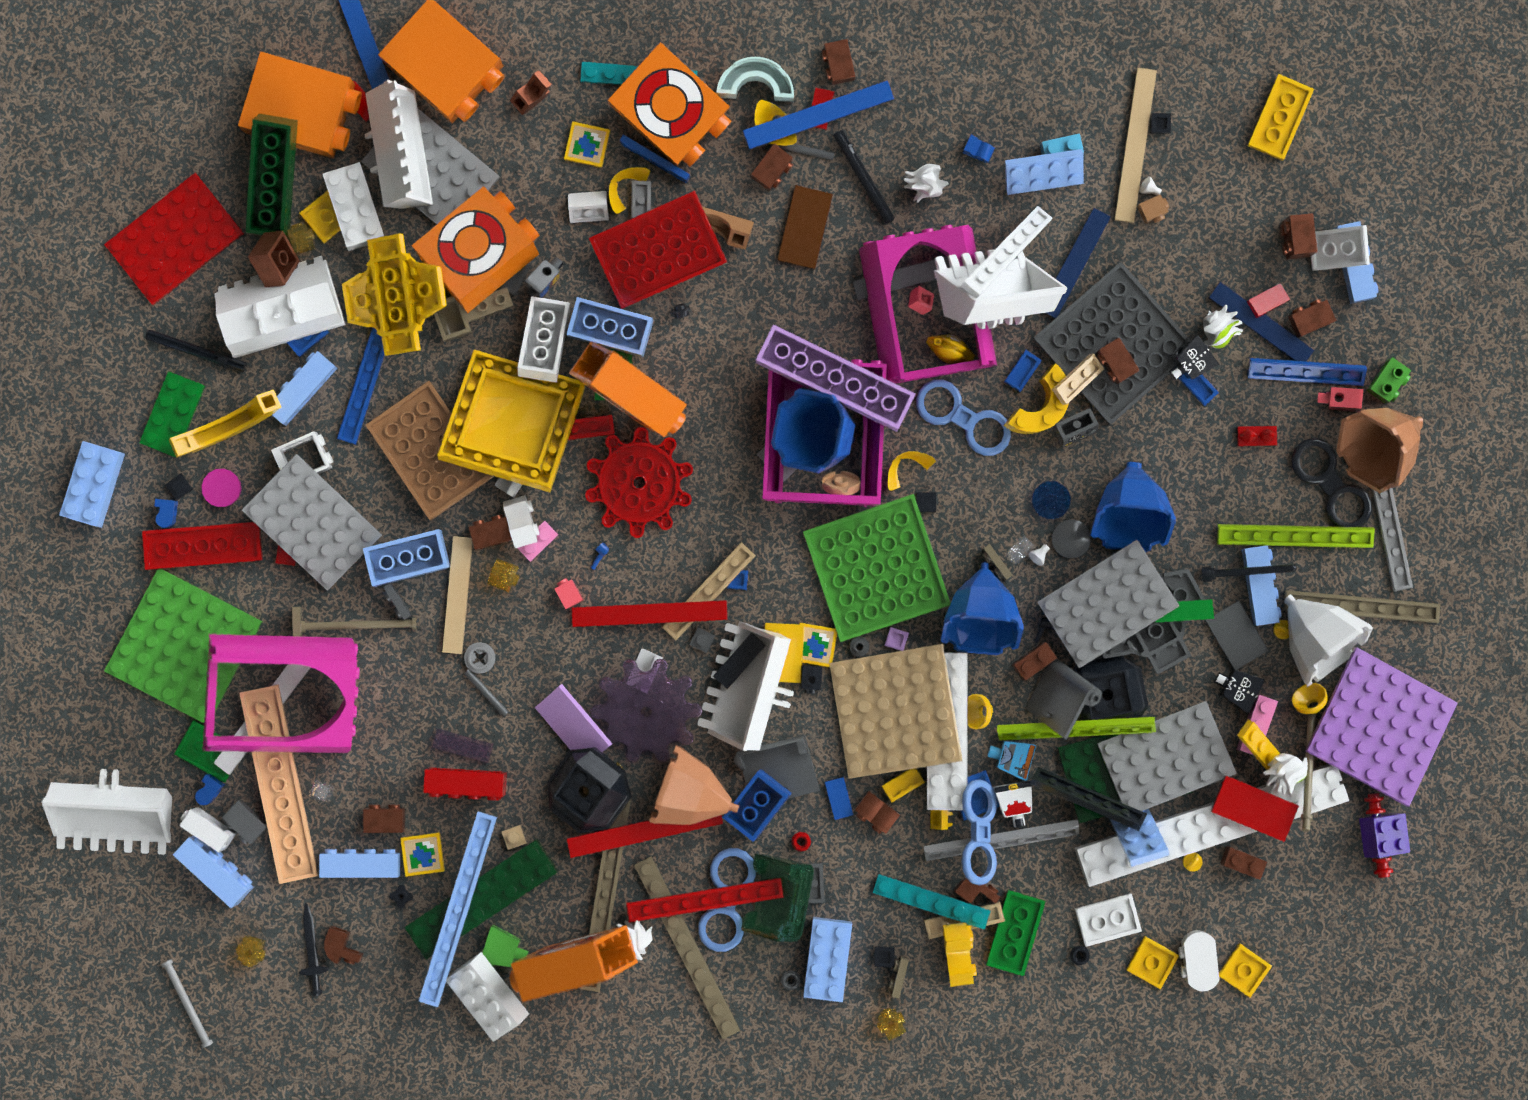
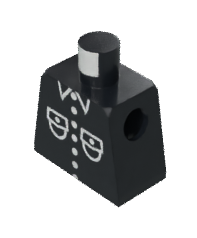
M1191 334L1172 355L1176 366L1169 373L1175 380L1183 374L1188 379H1194L1218 366L1219 363L1199 335Z
M1232 670L1229 677L1219 672L1214 683L1223 687L1220 693L1222 697L1243 712L1249 713L1265 680Z

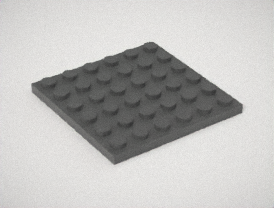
M1122 262L1118 263L1033 338L1050 359L1063 370L1066 376L1089 354H1095L1097 357L1099 349L1117 338L1121 339L1140 371L1117 384L1110 380L1107 374L1109 370L1103 365L1104 370L1080 392L1109 426L1169 374V371L1176 366L1172 355L1188 338Z

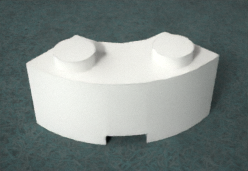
M526 495L504 501L503 508L514 547L519 548L538 542L537 535H540L537 523H533L531 512L534 511L531 500L527 501Z

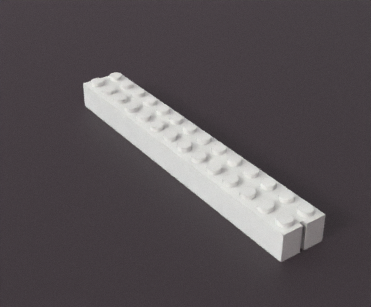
M1330 764L1313 769L1311 813L1349 801L1344 784L1339 783V781H1342L1339 769ZM1304 780L1294 785L1291 794L1287 789L1285 795H1282V789L1280 793L1277 792V787L1272 789L1274 782L1268 786L1257 787L1260 790L1299 805L1294 819L1301 817V814H1303ZM1212 802L1155 821L1169 850V856L1131 867L1117 834L1076 847L1075 852L1086 885L1091 887L1257 831L1210 812L1214 804Z

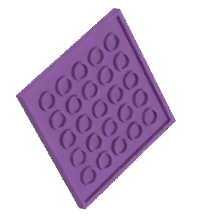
M1354 648L1305 751L1407 807L1410 806L1458 703L1365 651Z

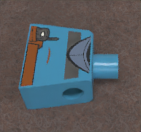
M1003 741L1001 748L990 745L987 757L998 760L997 768L1027 781L1036 745Z

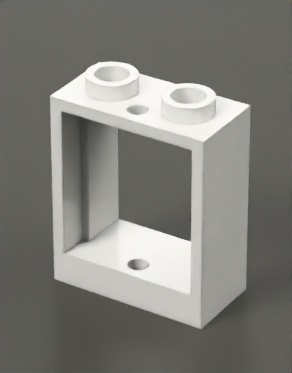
M313 431L272 449L271 451L279 469L281 470L288 463L284 452L311 440H314L324 463L323 466L314 470L320 474L332 469L331 463H333V459L329 452H325L323 446L326 444L323 436Z
M199 807L189 811L186 810L180 818L182 820V823L179 825L217 852L227 849L237 834Z

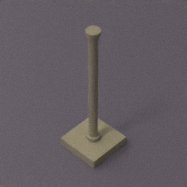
M292 607L293 636L303 637V633H306L308 630L406 627L416 629V617L412 618V620L306 623L302 621V607Z

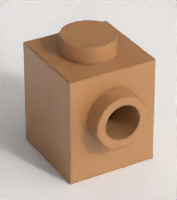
M1161 194L1137 206L1145 224L1154 221V223L1160 222L1165 219L1164 215L1169 212V204L1166 198H1162Z

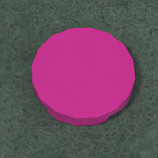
M215 469L209 472L202 483V494L205 500L217 507L232 505L237 501L241 493L239 478L232 471L226 469Z

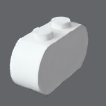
M1200 930L1191 931L1183 937L1181 941L1182 947L1178 948L1179 957L1183 959L1184 966H1181V976L1195 990L1208 991L1219 982L1215 940L1206 932Z

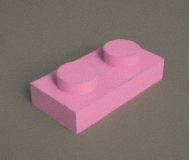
M546 521L538 527L540 535H537L538 542L518 548L530 562L558 536Z

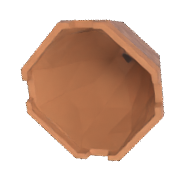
M1390 408L1362 410L1341 420L1336 452L1339 457H1344L1348 465L1346 469L1348 475L1378 493L1401 485L1416 463L1423 418L1420 416L1415 418Z
M675 745L673 754L677 755L676 759L670 758L655 801L654 809L658 811L651 813L649 822L691 825L726 814L728 810L737 813L739 805L731 802V797L712 770L681 746Z

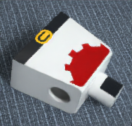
M1030 780L993 787L1003 817H1012L1014 827L1025 826L1023 814L1032 813V785Z

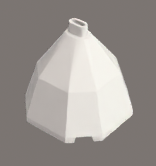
M1291 594L1285 598L1284 602L1288 606L1290 651L1307 686L1313 683L1312 679L1319 682L1346 662L1353 652L1351 649L1357 643L1362 646L1368 641L1373 629L1371 625L1339 606L1302 599L1296 600Z

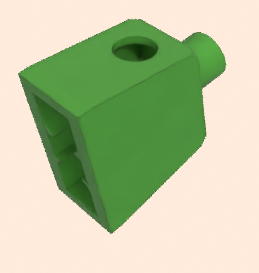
M492 925L482 954L491 965L511 967L514 959L519 960L527 956L529 951L518 948L520 938Z

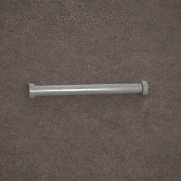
M170 959L162 963L161 966L162 968L165 967L202 1042L201 1046L205 1048L211 1045L213 1041L212 1039L209 1040L172 965L173 961Z

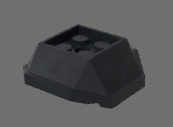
M1101 655L1081 668L1075 664L1072 669L1100 689L1101 693L1105 689L1111 691V698L1109 700H1104L1101 696L1100 701L1096 705H1084L1076 721L1140 718L1149 707L1141 668L1123 656L1103 659Z
M596 747L569 750L548 780L549 810L578 833L611 828L632 798L626 771ZM584 786L589 789V795L584 794Z

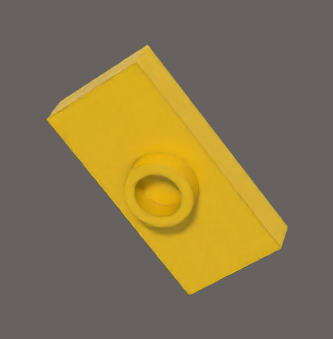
M917 768L906 770L883 784L882 788L892 803L925 782Z

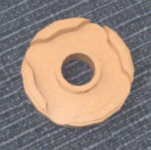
M833 471L827 473L822 478V488L829 494L852 495L860 490V478L851 472L841 471L840 474H835L836 472Z

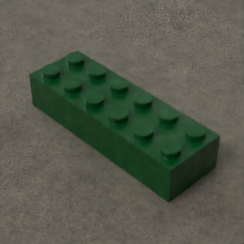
M258 114L253 118L246 233L262 235L263 233L282 230L286 236L290 233L298 120Z

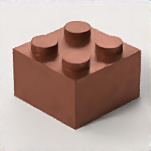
M1313 213L1291 215L1282 222L1280 234L1284 236L1285 243L1282 244L1283 255H1286L1287 260L1308 258L1318 252Z
M283 230L263 233L248 256L265 287L285 285L300 262Z

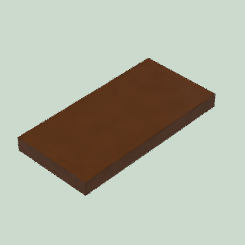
M795 185L778 261L815 270L833 194Z

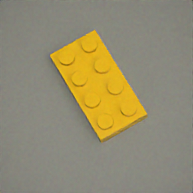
M1278 74L1247 146L1283 161L1314 89Z

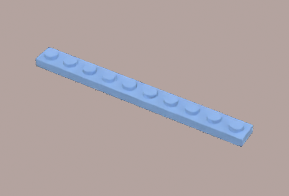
M477 812L419 1002L435 1007L439 1006L497 817Z

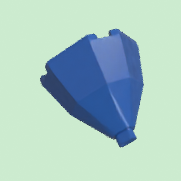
M797 389L794 392L795 395L778 405L771 445L778 451L782 458L780 461L783 466L820 473L835 466L850 454L851 444L855 441L853 437L855 424L846 408L835 395Z
M1127 462L1126 468L1106 486L1098 505L1090 535L1094 539L1100 538L1103 546L1107 549L1121 550L1138 540L1146 553L1151 551L1153 545L1160 543V545L1164 546L1169 543L1176 517L1165 491L1142 469L1141 463Z
M981 563L980 570L955 592L945 616L941 642L947 644L949 641L954 645V650L957 652L999 655L1003 653L1004 648L1010 646L1013 650L1019 648L1023 633V622L1014 596L989 570L988 563Z

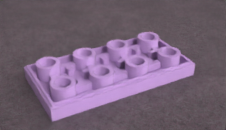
M562 684L535 707L570 750L596 747L603 752L612 744Z

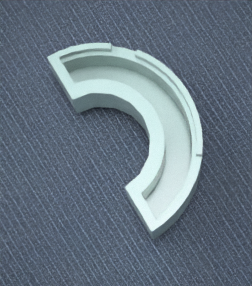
M747 57L736 61L722 74L716 91L720 98L736 99L739 89L744 84L759 81L770 87L774 94V101L794 102V89L788 74L779 64L763 57Z

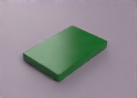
M193 720L174 755L226 783L229 774L214 764L221 752L203 751L204 726ZM214 732V736H221L220 734Z

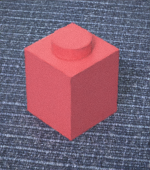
M566 578L557 583L558 587L555 588V591L565 609H569L583 601L572 579L568 581Z

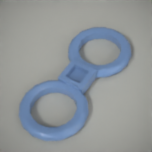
M943 379L927 382L919 390L916 397V408L919 415L926 422L933 425H945L953 422L965 430L969 447L983 456H994L1008 446L1011 439V430L1003 426L1007 419L1001 413L993 410L973 412L962 405V397L959 390L951 382ZM935 387L947 389L954 398L952 411L944 417L930 415L924 406L926 393ZM984 418L997 420L1003 429L1001 442L993 448L980 446L973 437L975 424Z
M978 779L971 781L966 786L962 796L963 812L971 822V841L962 852L961 863L965 877L971 883L984 885L993 878L996 872V854L993 847L989 844L991 823L989 822L995 816L997 798L992 786L988 782ZM977 788H981L988 798V810L982 818L977 817L971 808V796ZM976 847H981L988 859L987 870L981 877L973 873L970 863L971 854Z
M728 848L720 851L713 858L710 865V877L717 888L728 886L720 880L718 866L724 858L729 856L742 858L747 864L748 876L742 884L754 881L756 866L753 858L747 852L738 848ZM736 905L710 909L701 916L698 923V934L701 942L707 948L716 952H726L735 948L741 942L744 935V923L741 916L735 911ZM726 914L734 920L736 934L731 941L725 944H718L707 936L706 924L713 915Z

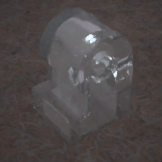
M1022 535L1006 552L1004 557L1016 566L1036 546Z
M315 780L309 797L323 802H330L335 786Z

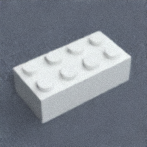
M360 162L323 173L348 251L367 246L368 239L384 237Z
M531 296L518 363L519 377L557 383L570 314V302Z
M482 952L457 968L446 980L493 1042L517 1027L529 1015L528 1011Z

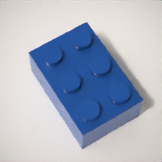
M761 769L757 771L734 801L735 804L739 805L737 813L728 810V813L722 818L754 842L792 793Z

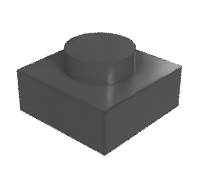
M698 627L689 645L707 653L715 635Z

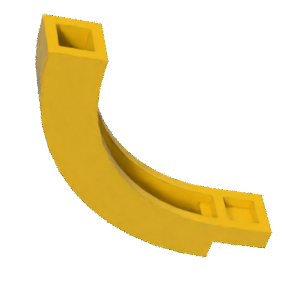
M273 389L255 396L250 402L224 417L170 438L169 442L176 458L191 452L194 453L253 427L277 412L281 405Z

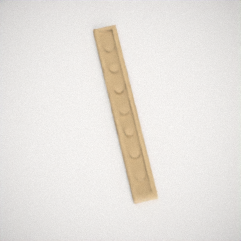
M1137 68L1115 221L1134 223L1157 70Z

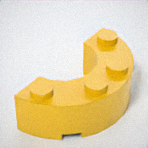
M1056 363L1051 365L1039 380L1046 393L1045 403L1042 408L1037 412H1026L1019 408L1014 411L1003 426L1016 433L1034 434L1042 432L1060 421L1069 403L1062 405L1052 390L1066 377L1063 370Z
M966 922L943 925L950 986L974 984L973 976H977L976 966L971 964L970 950L973 948L972 942H974L971 926H967Z

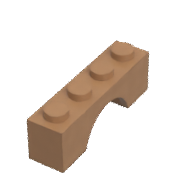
M703 207L713 231L720 234L726 240L727 245L746 250L754 222Z

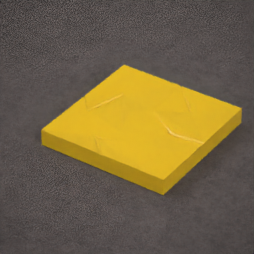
M473 350L437 454L438 460L551 492L585 390V385L579 380L559 374L557 383L519 377L518 362Z

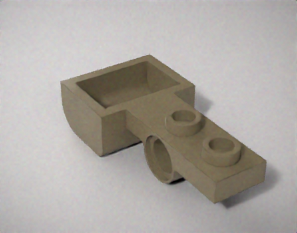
M506 287L493 292L469 313L463 309L453 296L446 298L447 306L434 313L443 341L447 342L471 334L472 330L469 322L484 319L487 315L492 316L497 312L514 307Z

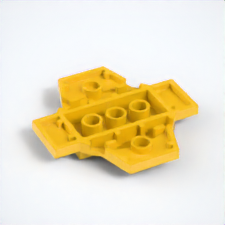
M403 234L368 239L370 260L366 264L368 266L367 270L342 284L347 322L375 328L377 330L376 333L382 337L385 356L420 351L418 331H422L425 319L447 306L441 267L416 262L411 253H406Z

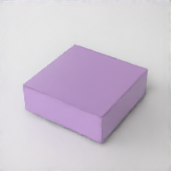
M890 627L884 646L904 651L909 633Z

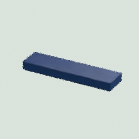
M623 134L620 139L622 146L682 182H688L690 178L689 173Z

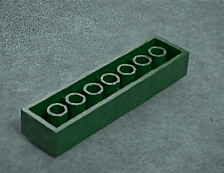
M538 839L478 878L460 937L559 871ZM451 896L405 926L408 934L426 960L434 954Z

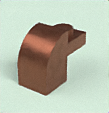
M538 70L532 75L526 85L516 90L510 102L524 115L550 93L549 88L552 84Z
M975 874L978 877L983 876L982 874ZM966 877L954 889L958 895L970 904L980 892L994 903H997L1000 899V896L997 895L999 891L991 884L988 887L986 884L976 885L971 883Z
M335 926L329 927L325 938L324 949L326 955L336 964L340 962L341 957L347 963H359L364 953L345 947L350 932Z

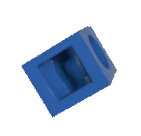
M971 134L963 154L984 163H989L995 148Z
M155 499L154 507H160L159 513L156 516L157 525L163 528L173 527L176 522L178 501Z
M210 774L204 776L202 782L205 783V786L199 789L195 795V799L200 805L212 803L225 785Z

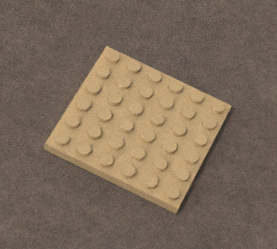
M943 644L829 663L849 779L963 761Z

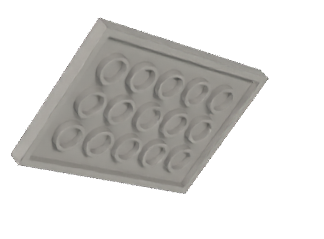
M418 109L433 205L416 206V208L435 224H438L483 186L489 191L500 176ZM374 147L361 161L369 169L377 165Z
M298 454L242 509L252 521L327 591L364 554L363 548L372 546L382 536L371 523Z
M1138 540L1037 602L1079 668L1179 607L1176 599Z
M1207 701L1156 720L1155 733L1121 734L1097 744L1120 802L1140 811L1224 779L1225 775L1230 777L1237 774Z

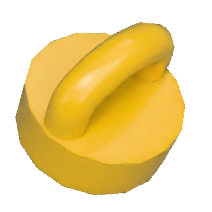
M1279 620L1280 623H1275L1273 626V633L1279 639L1289 638L1288 621Z
M1194 852L1185 855L1182 863L1185 869L1194 872L1201 868L1203 860L1198 853Z

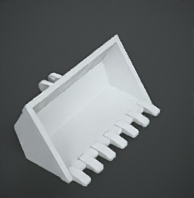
M740 621L738 626L726 623L725 631L735 633L736 635L734 642L722 639L720 646L731 649L730 656L751 632L766 646L728 689L722 684L720 689L708 687L707 694L718 698L716 705L707 702L703 703L702 709L713 713L711 721L699 718L698 726L707 728L708 734L742 751L759 750L772 704L790 708L788 701L775 699L776 692L786 696H793L794 691L777 687L791 639L782 634L754 627ZM717 655L716 662L724 664L729 657ZM712 671L711 678L715 679V678L713 677V675H714L717 671Z

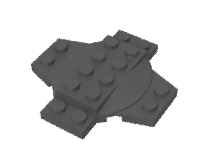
M1189 569L1160 574L1177 602L1205 600ZM1191 620L1153 622L1103 653L1102 657L1105 659L1128 654L1147 657L1155 673L1159 674L1191 657L1182 639L1185 634L1186 624Z

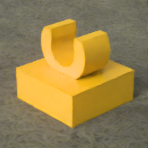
M930 810V829L948 830V827L953 825V823H948V816L953 815V813L948 812V810Z

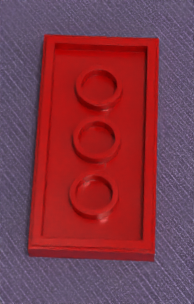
M1225 775L1210 812L1285 842L1299 805Z

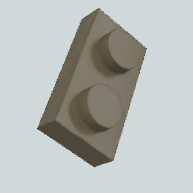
M990 544L981 549L984 552L982 557L988 564L990 562L995 567L993 571L999 579L1003 578L1005 581L1013 576Z
M900 956V960L895 961L893 972H896L895 979L890 980L888 991H891L892 997H900L909 962L908 958Z

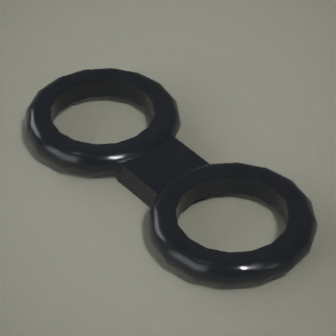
M1310 438L1300 442L1294 449L1291 457L1292 469L1295 475L1303 482L1318 484L1328 496L1326 503L1327 515L1336 527H1362L1369 520L1372 512V503L1368 493L1361 487L1352 484L1344 485L1335 473L1337 455L1329 443L1318 438ZM1310 446L1322 448L1328 456V467L1319 476L1307 475L1300 466L1301 453ZM1346 492L1358 495L1363 502L1364 510L1361 517L1351 523L1342 521L1335 513L1337 498Z

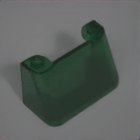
M755 853L753 867L755 872L761 874L760 881L781 878L784 898L756 902L755 911H749L744 915L741 930L776 942L798 941L803 933L814 875L813 866L798 861Z

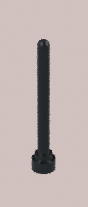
M1295 564L1219 570L1206 566L1202 567L1203 582H1212L1216 577L1295 572L1297 566Z

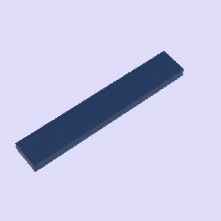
M1093 208L1056 277V280L1067 287L1066 293L1062 295L1055 310L1045 312V314L1054 319L1058 317L1111 216Z
M1219 282L1208 297V299L1222 309L1227 305L1228 313L1237 312V315L1234 316L1237 320L1242 321L1244 325L1292 360L1306 362L1314 350L1267 315L1264 314L1256 318L1247 301L1223 283Z

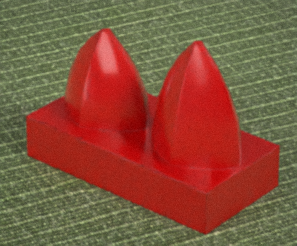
M1277 426L1237 427V446H1277Z

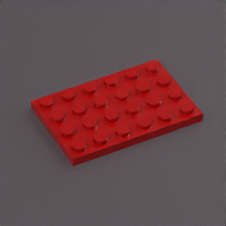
M194 173L104 245L148 301L155 305L241 237L244 232L197 173Z
M695 190L589 238L621 309L727 263Z

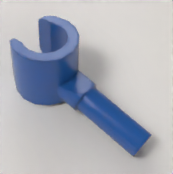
M601 543L595 549L599 555L590 567L593 570L609 552V548L605 543Z

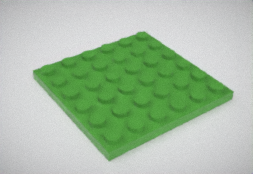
M914 494L803 531L840 642L950 606L951 602Z
M158 569L104 671L204 723L209 634L256 635L263 621L163 569ZM218 662L215 712L241 663Z

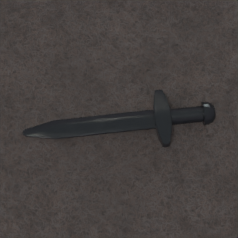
M305 903L303 922L309 968L301 970L299 974L311 975V994L313 996H320L322 989L320 990L319 974L328 971L329 967L318 965L313 917L308 904Z

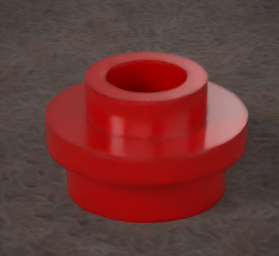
M797 832L793 835L791 843L795 850L802 852L810 847L811 839L807 833ZM799 838H803L805 840V843L803 845H799L797 843V840Z

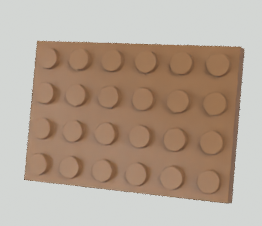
M428 381L366 424V427L431 521L495 476L438 460L437 454L452 413L435 387Z

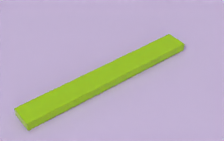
M1218 524L1217 545L1373 548L1375 529L1374 527Z
M1155 717L1076 721L1068 737L1155 733ZM1045 723L997 725L1000 741L1061 737Z

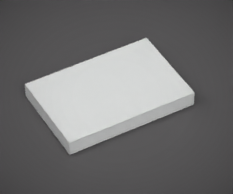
M1366 225L1315 232L1318 252L1311 256L1312 271L1370 265Z
M1131 893L1075 908L1085 947L1142 932Z

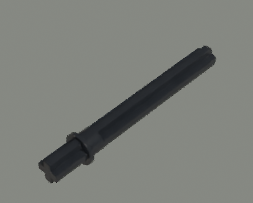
M843 129L836 132L833 137L841 148L840 152L844 153L886 224L892 222L895 217L853 148L854 144L850 143Z
M148 330L146 333V340L223 366L224 369L231 368L244 372L247 366V362L232 358L231 354L218 353L153 330Z

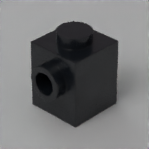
M803 665L801 689H805V693L817 694V690H821L822 667Z

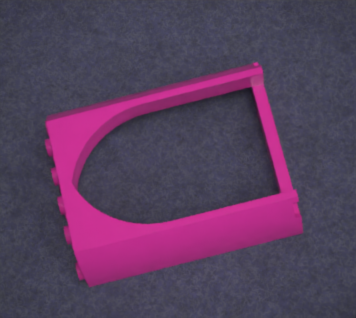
M946 225L936 231H933V228L921 230L922 233L914 234L911 231L903 233V236L896 238L895 235L884 236L883 240L865 242L863 247L859 249L878 359L882 361V364H887L886 380L897 384L997 366L991 329H988L986 321L985 329H980L977 323H973L979 360L905 373L891 300V282L894 270L900 259L918 244L932 247L947 257L949 255H956L960 266H963L961 254L969 253L973 265H975L974 253L977 250L973 229L969 225L954 228L952 225Z
M860 359L851 360V363L886 379L887 364H882V361L871 360V363H863V360ZM769 370L763 500L775 501V503L801 502L859 505V507L880 505L884 425L863 415L860 496L783 492L784 466L780 461L782 458L778 451L772 447L771 440L778 405L783 401L789 400L795 395L794 392L797 389H802L804 386Z
M209 634L203 751L348 753L351 751L352 737H355L356 733L353 717L357 716V706H354V699L358 698V686H355L356 679H359L360 673L359 667H357L358 645L354 644L352 638ZM218 662L304 665L326 674L337 684L342 693L343 701L335 715L326 724L310 733L293 737L214 736Z

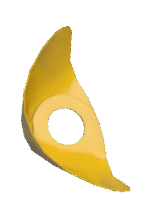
M760 100L755 109V126L772 121L776 115L786 116V113L775 104ZM796 134L770 142V144L780 146L793 145L797 142Z
M641 167L627 168L621 170L613 177L609 185V199L611 207L616 214L626 209L618 196L617 182L629 178L647 181L650 174L649 169Z
M916 451L900 454L894 459L889 469V490L892 491L900 488L897 476L900 459L915 460L926 470L936 463V460L930 455Z

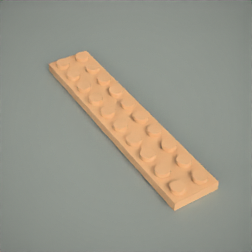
M279 684L239 693L248 736L290 737ZM252 752L279 884L318 876L293 752Z

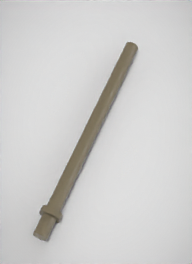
M1316 713L1308 714L1306 748L1315 731ZM1306 752L1308 765L1307 776L1304 780L1303 814H1301L1302 831L1309 832L1310 822L1313 820L1311 801L1314 756Z

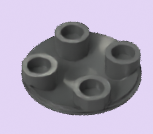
M1066 520L1054 529L1052 543L1055 551L1061 556L1077 558L1088 550L1091 543V535L1088 528L1082 522Z

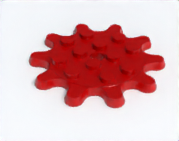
M638 427L634 432L633 441L628 444L622 443L615 435H609L605 440V444L609 449L608 457L604 460L592 458L588 460L586 465L587 469L595 473L599 479L597 486L586 491V500L591 503L601 501L606 505V513L602 517V524L605 527H613L619 520H625L629 523L630 534L634 538L643 536L644 527L650 521L656 522L663 530H669L673 526V520L669 514L670 508L674 505L686 507L692 502L691 495L680 488V481L693 473L692 465L688 462L676 463L673 461L672 453L677 446L675 439L668 437L661 444L653 445L649 441V433L645 427ZM637 477H642L645 480V485L642 488L634 486V480Z

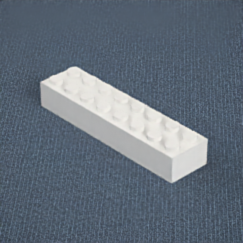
M944 652L963 761L927 766V810H963L962 796L967 786L968 653Z

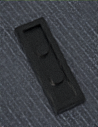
M751 632L713 677L728 689L763 650L766 644Z

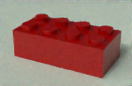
M429 767L425 769L423 793H428V797H440L443 794H448V798H460L462 795H468V799H479L482 796H487V800L498 801L506 795L507 772Z

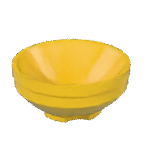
M1312 683L1310 686L1305 684L1299 687L1292 696L1293 706L1302 714L1318 713L1328 701L1326 689L1318 683ZM1313 702L1318 703L1316 707L1308 708L1309 704Z
M971 694L968 696V726L975 730L985 728L992 718V705L984 695ZM984 706L986 707V716L982 713Z

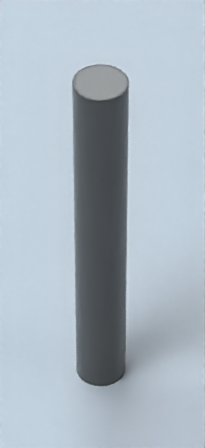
M796 144L787 146L777 145L787 151L829 160L834 159L835 153Z
M467 670L464 673L503 717L509 712L471 670Z

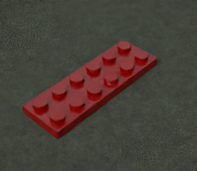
M255 522L142 531L145 570L263 561L261 528Z

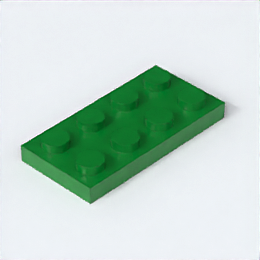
M168 371L139 443L176 457L169 439L188 431L205 385Z
M1007 890L1002 907L1005 922L997 924L986 962L987 966L1024 976L1045 906V900Z

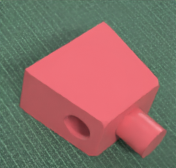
M1331 387L1330 392H1318L1317 403L1329 404L1328 409L1359 412L1362 409L1363 389ZM1335 396H1341L1343 401L1337 402Z

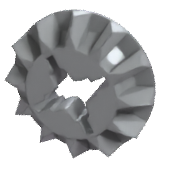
M477 642L467 648L464 661L472 672L485 673L495 664L496 655L491 646L486 643ZM474 651L479 654L487 653L483 658L486 664L481 661L473 663L477 658Z

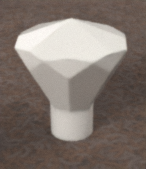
M1147 177L1142 182L1139 191L1142 194L1158 196L1162 190L1156 187L1151 177Z
M1044 544L1040 549L1031 551L1028 554L1029 558L1037 565L1042 566L1045 562L1046 553L1050 548Z

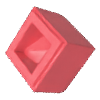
M918 286L910 293L908 307L924 315L932 310L934 294Z

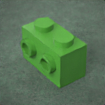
M1391 357L1386 361L1366 391L1385 404L1390 401L1394 402L1399 395L1398 389L1400 386H1405L1409 381L1411 370Z

